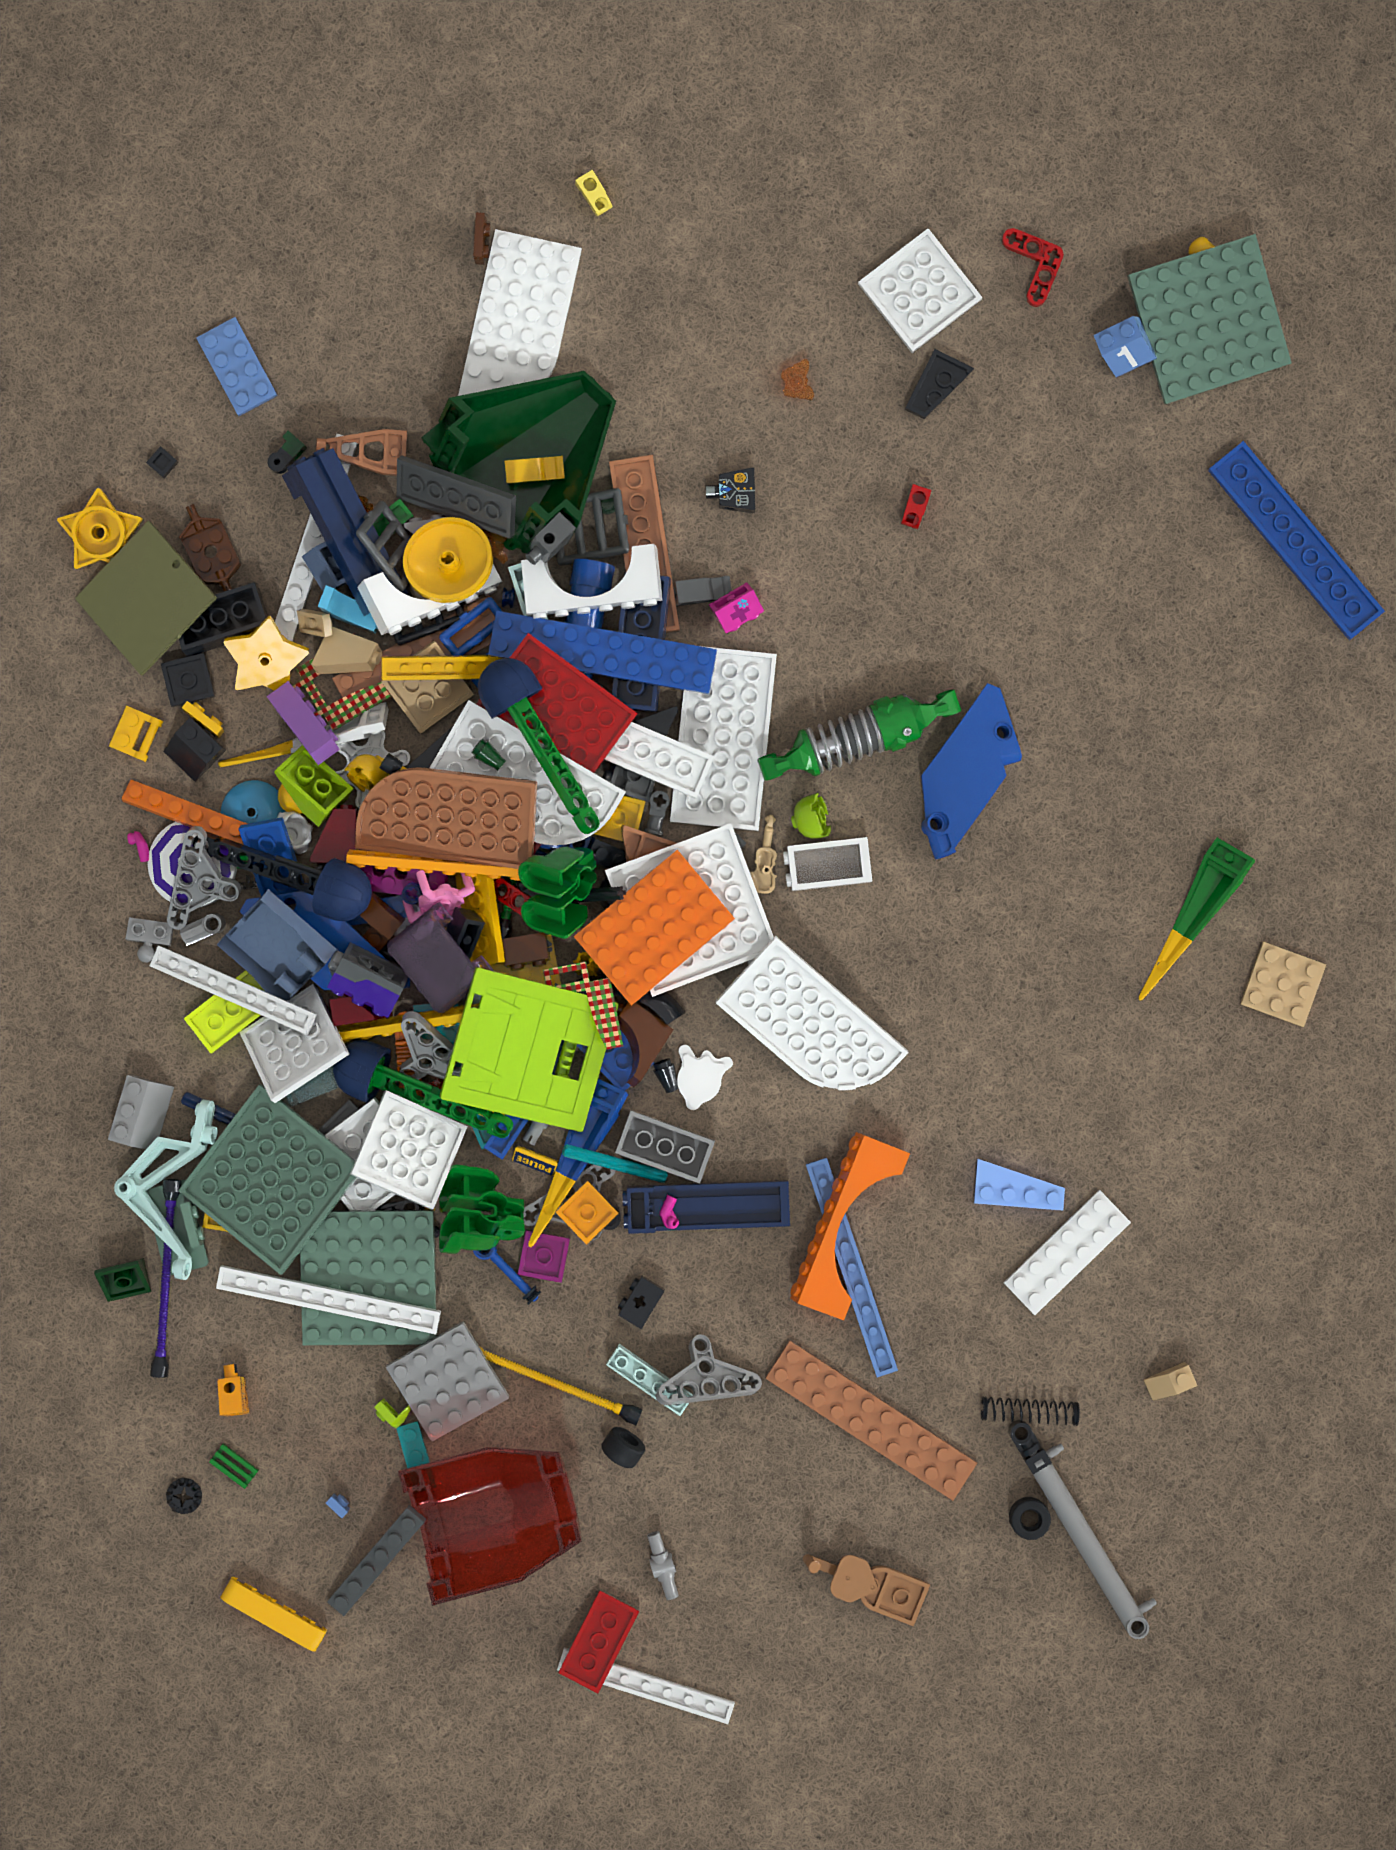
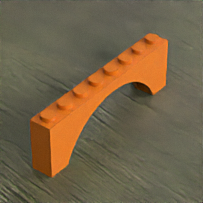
M855 1133V1136L849 1142L847 1156L841 1162L839 1176L833 1182V1191L830 1199L824 1205L822 1219L816 1225L814 1239L808 1245L806 1259L800 1265L797 1282L791 1288V1300L841 1320L845 1319L852 1299L841 1284L835 1263V1243L840 1223L849 1206L865 1189L884 1178L901 1175L910 1153L861 1133Z

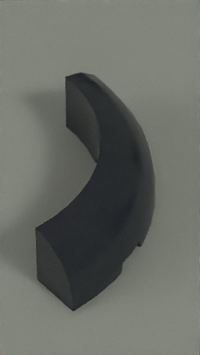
M604 973L597 974V976H589L590 981L608 978ZM583 978L578 979L574 982L583 981ZM611 982L613 995L623 996ZM586 990L578 992L587 995ZM648 991L638 1000L653 1009L667 1025L686 1013L680 1004L667 992L652 997L650 991Z

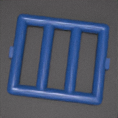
M487 597L468 613L466 611L459 616L460 619L439 635L440 641L452 656L466 654L492 633L494 621L459 648L450 639V637L488 608L494 616L496 611H502L493 598ZM471 679L478 688L479 679Z

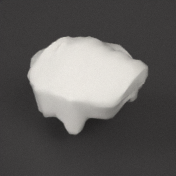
M280 812L277 818L283 817L294 852L296 854L306 852L312 843L311 832L313 825L309 824L306 817L298 812Z

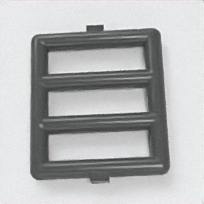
M619 488L589 493L586 503L592 502L599 550L586 552L581 519L575 531L578 554L565 556L563 547L556 553L557 563L560 566L573 564L574 559L594 560L629 552L626 525H629L628 516L624 515L622 494ZM613 498L620 546L607 548L601 500Z
M379 501L372 511L364 515L363 518L365 520L357 529L356 536L396 589L403 591L409 584V581L405 574L400 579L393 568L404 555L405 547L411 536L384 501ZM382 513L389 524L375 543H373L366 533ZM394 531H396L402 542L387 561L380 553V550Z

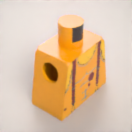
M237 1364L224 1365V1378L217 1381L220 1415L228 1417L249 1414L245 1377L238 1376ZM229 1383H233L235 1386L232 1393L229 1392Z

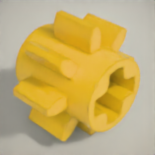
M579 952L577 960H573V963H589L587 964L589 976H597L599 966L587 952ZM576 970L578 975L582 974L581 970Z

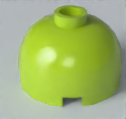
M819 793L802 798L796 804L794 815L791 817L793 827L795 829L798 828L802 835L811 839L829 836L831 832V825L826 826L825 814L828 815L827 807L822 796L818 797Z

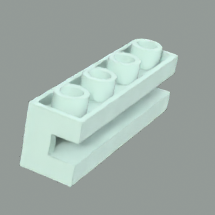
M621 1344L617 1346L606 1363L608 1367L654 1399H656L657 1389L670 1379ZM683 1388V1393L685 1396H693L692 1393ZM665 1389L662 1394L669 1398L672 1394H677V1390L673 1393H667ZM689 1403L664 1406L681 1416Z

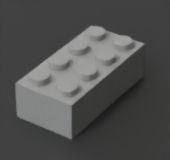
M631 1110L615 1153L700 1184L715 1140Z

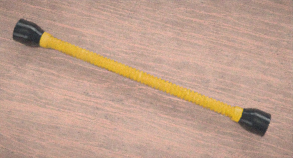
M480 1347L486 1359L490 1360V1362L498 1363V1365L504 1368H509V1370H514V1372L517 1371V1373H522V1375L527 1377L530 1376V1378L544 1384L546 1383V1385H551V1387L554 1386L556 1389H562V1391L576 1397L578 1396V1398H583V1400L586 1399L588 1402L591 1401V1403L594 1402L596 1405L599 1404L601 1407L612 1410L630 1424L636 1426L642 1408L634 1405L614 1404V1402L609 1400L606 1401V1399L600 1396L590 1394V1392H585V1390L582 1391V1389H577V1387L574 1388L572 1385L569 1386V1384L563 1381H558V1379H553V1377L550 1378V1376H545V1374L542 1375L540 1372L537 1373V1371L523 1365L521 1366V1364H516V1362L513 1363L511 1360L508 1361V1359L505 1360L503 1357L500 1358V1356L486 1350L484 1351Z

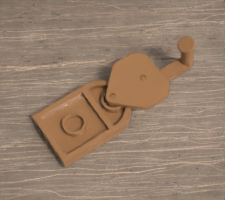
M810 1554L803 1556V1562L811 1573H817L821 1570L834 1575L830 1583V1591L836 1598L849 1603L860 1599L868 1609L914 1627L929 1590V1582L883 1565L870 1568L865 1559L854 1555H845L840 1559L838 1565Z

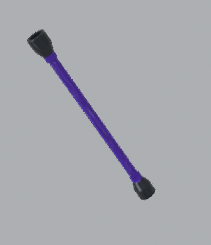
M163 1179V1194L167 1210L165 1215L167 1217L165 1219L172 1230H174V1208L180 1194L181 1180ZM165 1242L163 1246L164 1260H162L163 1274L161 1275L163 1277H161L159 1334H157L159 1337H157V1349L155 1350V1357L151 1363L150 1376L156 1378L168 1377L169 1373L165 1339L167 1333L166 1319H168L169 1304L167 1302H169L172 1249Z

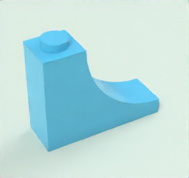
M325 586L318 607L323 612L329 613L332 618L376 634L379 629L371 613L363 616L355 599L340 593L332 587Z

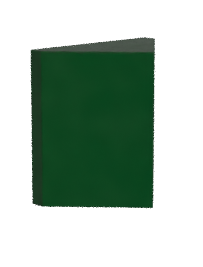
M144 1258L99 1268L94 1271L108 1302L151 1292Z

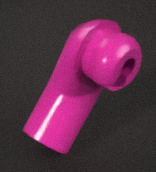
M134 831V833H129L127 835L128 843L130 845L136 844L140 862L149 861L148 843L141 832Z
M667 1194L659 1215L667 1228L675 1229L679 1225V1220L673 1211L677 1199Z

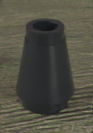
M670 1058L654 1063L653 1072L665 1089V1092L676 1091L678 1086L674 1063H671Z

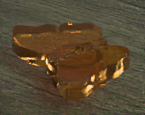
M803 359L801 362L794 364L793 367H788L782 371L781 379L785 382L783 391L785 396L791 398L798 397L799 399L809 401L813 400L814 392L807 384L808 378L806 376L809 371V361L807 359Z
M482 529L489 540L493 556L502 564L506 563L508 558L503 550L504 545L502 543L506 541L507 537Z

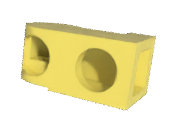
M593 170L575 180V185L581 191L596 216L603 214L613 207Z

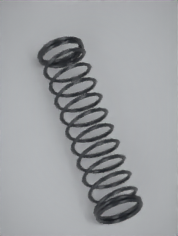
M983 1396L981 1400V1403L983 1404V1411L981 1410V1419L982 1421L987 1420L988 1404L990 1400H992L993 1421L995 1422L996 1411L994 1400L992 1397L987 1399L986 1396ZM999 1397V1398L997 1399L996 1405H998L999 1400H1000V1401H1001V1406H1002V1421L1004 1422V1421H1005L1004 1404H1003L1002 1398ZM1008 1398V1399L1006 1400V1402H1005V1406L1007 1405L1008 1400H1009V1401H1010V1407H1011V1422L1013 1423V1421H1014L1013 1405H1012L1011 1399ZM1017 1398V1399L1015 1400V1402H1014V1407H1015V1405H1016V1403H1017V1401H1018V1402H1019V1408H1020V1422H1022V1421H1023L1022 1406H1021L1020 1400ZM1026 1399L1023 1403V1407L1025 1406V1403L1027 1401L1029 1409V1423L1031 1424L1032 1412L1030 1402L1028 1399ZM1035 1399V1400L1033 1401V1403H1032V1408H1033V1406H1034V1404H1035V1401H1036L1037 1409H1038V1424H1040L1041 1413H1040L1039 1403H1038V1401ZM1044 1400L1041 1403V1408L1043 1407V1404L1045 1402L1047 1410V1424L1049 1425V1408L1047 1401ZM1053 1400L1050 1404V1409L1052 1407V1404L1054 1403L1056 1411V1425H1058V1409L1056 1402ZM1062 1401V1402H1060V1404H1059V1409H1060V1407H1061V1405H1062V1403H1063L1064 1412H1065V1425H1067L1068 1416H1067L1066 1405H1065V1403ZM1070 1402L1067 1408L1069 1409L1072 1404L1074 1413L1072 1424L1077 1427L1080 1418V1406L1078 1402Z

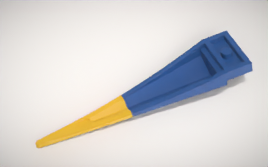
M598 1079L583 1132L569 1129L564 1146L568 1144L596 1152L619 1117L618 1113L629 1094ZM561 1153L548 1194L529 1240V1247L535 1244L588 1163L564 1157Z

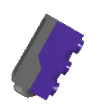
M350 942L345 953L336 951L328 964L332 978L327 988L331 989L338 996L346 994L352 997L351 1000L354 1004L358 1006L366 1004L372 1007L374 1014L388 1018L411 972Z

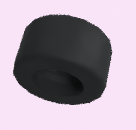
M621 1427L612 1428L601 1444L604 1454L611 1461L624 1468L635 1467L645 1452L643 1442L636 1435Z
M1023 1497L1011 1506L1009 1522L1018 1536L1026 1540H1036L1044 1536L1049 1530L1051 1516L1045 1504L1039 1499ZM1027 1510H1033L1038 1514V1522L1032 1527L1025 1526L1021 1521L1022 1514Z

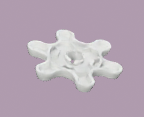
M383 730L378 734L369 733L368 742L363 746H356L352 741L337 744L340 749L339 752L346 757V766L354 758L362 754L378 755L384 759L390 753L384 748L385 732ZM406 750L390 753L402 761L403 766L408 765L410 762V754ZM344 769L336 771L349 785H353L356 788L357 797L355 803L360 808L370 791L365 789V792L359 790L346 776L349 771Z

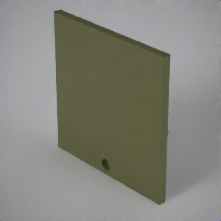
M147 521L75 599L136 671L143 676L175 641L181 638V635L217 597L150 521Z

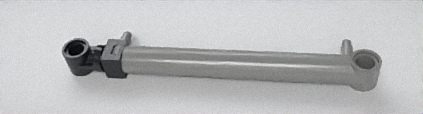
M1013 1421L1008 1429L1010 1438L1125 1630L1134 1639L1144 1638L1149 1632V1624L1143 1613L1152 1609L1157 1602L1152 1598L1137 1606L1050 1460L1063 1451L1064 1447L1062 1444H1059L1045 1451L1031 1427L1025 1421ZM1024 1427L1026 1429L1025 1435L1021 1438L1016 1437V1429ZM1135 1621H1141V1627L1138 1630L1131 1629V1625Z

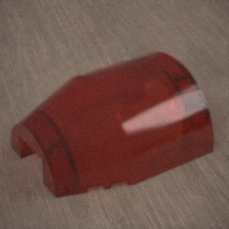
M484 1447L398 1471L403 1493H409L412 1507L426 1518L420 1530L426 1550L425 1560L430 1579L426 1584L432 1606L522 1582L528 1576L582 1542L577 1508L560 1452Z

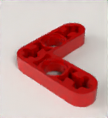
M1008 229L1002 237L1003 246L1008 250L1040 262L1026 296L1029 305L1040 307L1046 301L1063 259V250L1058 245L1018 229ZM1014 234L1016 235V240L1020 242L1023 238H1026L1022 249H1020V243L1013 242V244H1009V239L1006 237ZM1030 242L1036 243L1039 247L1038 252H1028L1027 244ZM1053 250L1057 252L1056 256L1059 259H1054L1052 267L1042 265L1043 262L1048 264L1050 256L1047 253H1052ZM1041 271H1048L1050 273L1051 279L1048 282H1043L1039 279ZM1038 285L1047 287V290L1045 288L1041 290L1040 296L1043 299H1038L1037 302L1034 301L1031 293H1036Z

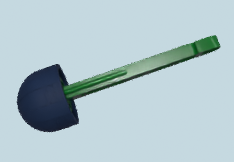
M503 658L490 663L480 676L478 693L491 719L509 711L566 809L574 816L572 819L578 829L584 834H590L597 830L600 823L592 807H589L588 800L528 701V698L543 689L536 676L525 663L516 659ZM526 720L532 723L533 729L528 727ZM538 739L543 742L544 749L538 744ZM561 779L567 782L568 788L563 786ZM573 798L579 802V808L575 806ZM585 818L590 821L591 828L585 823Z
M358 1040L347 1044L346 1048L349 1055L333 1065L334 1078L339 1088L347 1095L366 1103L372 1100L380 1089L387 1090L479 1130H487V1133L499 1138L507 1137L513 1129V1122L506 1115L442 1100L440 1098L441 1089L389 1068L391 1050L374 1042ZM395 1081L402 1082L404 1084V1089L399 1088L396 1085ZM415 1089L422 1090L425 1097L419 1096ZM456 1106L463 1107L466 1113H460ZM477 1114L483 1115L486 1118V1122L480 1121L477 1118ZM497 1123H503L507 1130H501Z

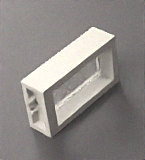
M867 837L787 846V851L783 852L784 865L789 864L790 873L786 874L787 887H791L792 891L872 882Z

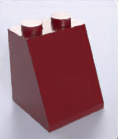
M339 805V809H333L310 857V863L326 865L333 858L346 862L349 849L358 850L355 849L356 822L359 812L356 807H353V805Z

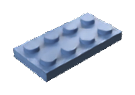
M236 317L196 337L238 416L278 396Z

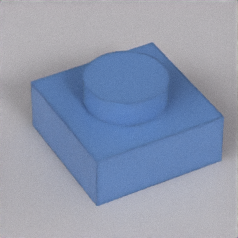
M333 1494L326 1502L341 1518L350 1510L347 1506L349 1502L340 1494L338 1496Z

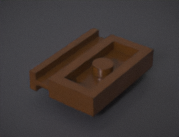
M476 212L473 257L475 264L484 265L485 258H489V245L485 244L486 237H490L491 224L487 223L485 213Z

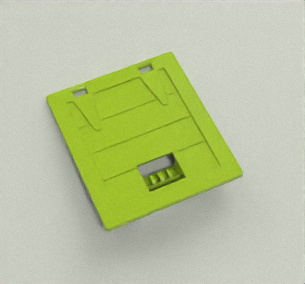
M476 967L443 1081L440 1098L583 1132L606 1052V1047L594 1022L587 995ZM475 993L481 995L478 1008L471 1007ZM615 1002L616 1010H617L619 1005H618V1003ZM561 1040H564L554 1075L552 1074L556 1062L557 1054L559 1051ZM577 1044L585 1045L587 1049L578 1080L571 1079L568 1074ZM456 1061L462 1063L459 1076L452 1075Z

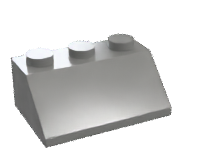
M132 1074L127 1075L108 1140L131 1147L147 1149L157 1137H160L174 1087Z

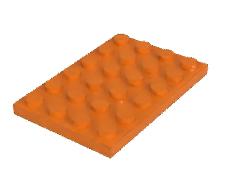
M676 850L629 889L626 895H623V900H616L573 937L632 1006L735 918L682 854Z

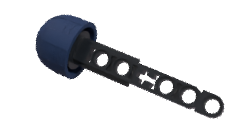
M206 832L209 846L205 850L210 857L313 895L312 908L315 914L335 921H349L362 914L370 903L372 896L370 881L367 875L353 864L333 858L321 871L226 838L219 839V836ZM198 836L194 838L193 847H195L196 842L200 839ZM220 845L228 848V855H223L220 852ZM240 852L248 855L249 861L247 863L240 859ZM264 860L265 865L268 867L264 868V864L260 862ZM281 866H284L288 869V877H285L280 873ZM301 873H304L308 876V884H305L301 881Z

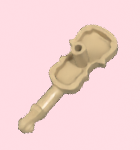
M773 815L765 817L767 824L764 828L763 844L755 852L754 863L756 867L754 871L750 872L757 893L763 894L774 890L775 878L777 877L772 872L773 866L776 865L775 860L777 857L776 851L771 848L773 823L776 821Z

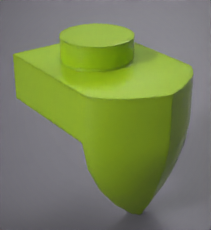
M384 1398L374 1407L377 1410L375 1412L376 1415L383 1422L387 1421L394 1428H398L405 1421L411 1410L408 1405L398 1414Z

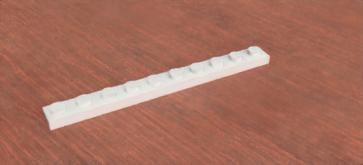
M358 443L342 444L341 452L344 455L354 457ZM340 461L348 475L351 464ZM311 513L275 620V624L281 634L292 642L299 625L297 610L304 609L314 579L302 556L312 548L325 542Z
M224 1265L220 1266L216 1289L432 1334L437 1333L441 1315L440 1310Z

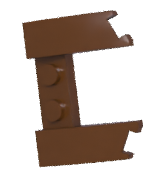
M373 892L367 909L360 914L371 925L363 935V938L378 952L405 921L404 917Z

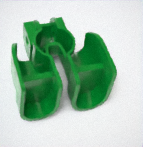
M559 847L545 856L533 855L521 863L518 875L522 884L527 889L540 893L529 898L521 906L522 918L530 928L566 939L587 921V906L571 902L574 899L584 900L597 880V874L592 871L596 867L593 850L583 847Z
M452 1165L439 1195V1210L442 1213H447L440 1228L439 1251L441 1253L457 1254L461 1249L489 1250L494 1248L500 1240H515L522 1237L525 1232L524 1199L509 1198L495 1191L500 1179L494 1172L488 1169ZM481 1211L490 1212V1215H483Z

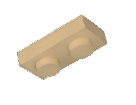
M309 609L297 610L301 633L321 637L332 636V620L329 613Z

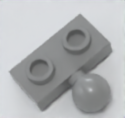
M129 917L125 939L127 941L143 943V946L138 949L137 956L140 961L148 963L152 961L155 954L152 944L171 947L174 929L166 922Z

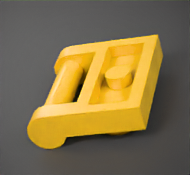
M126 705L109 747L146 762L148 758L147 753L158 728L162 726L164 721ZM145 721L151 723L139 751L133 750Z

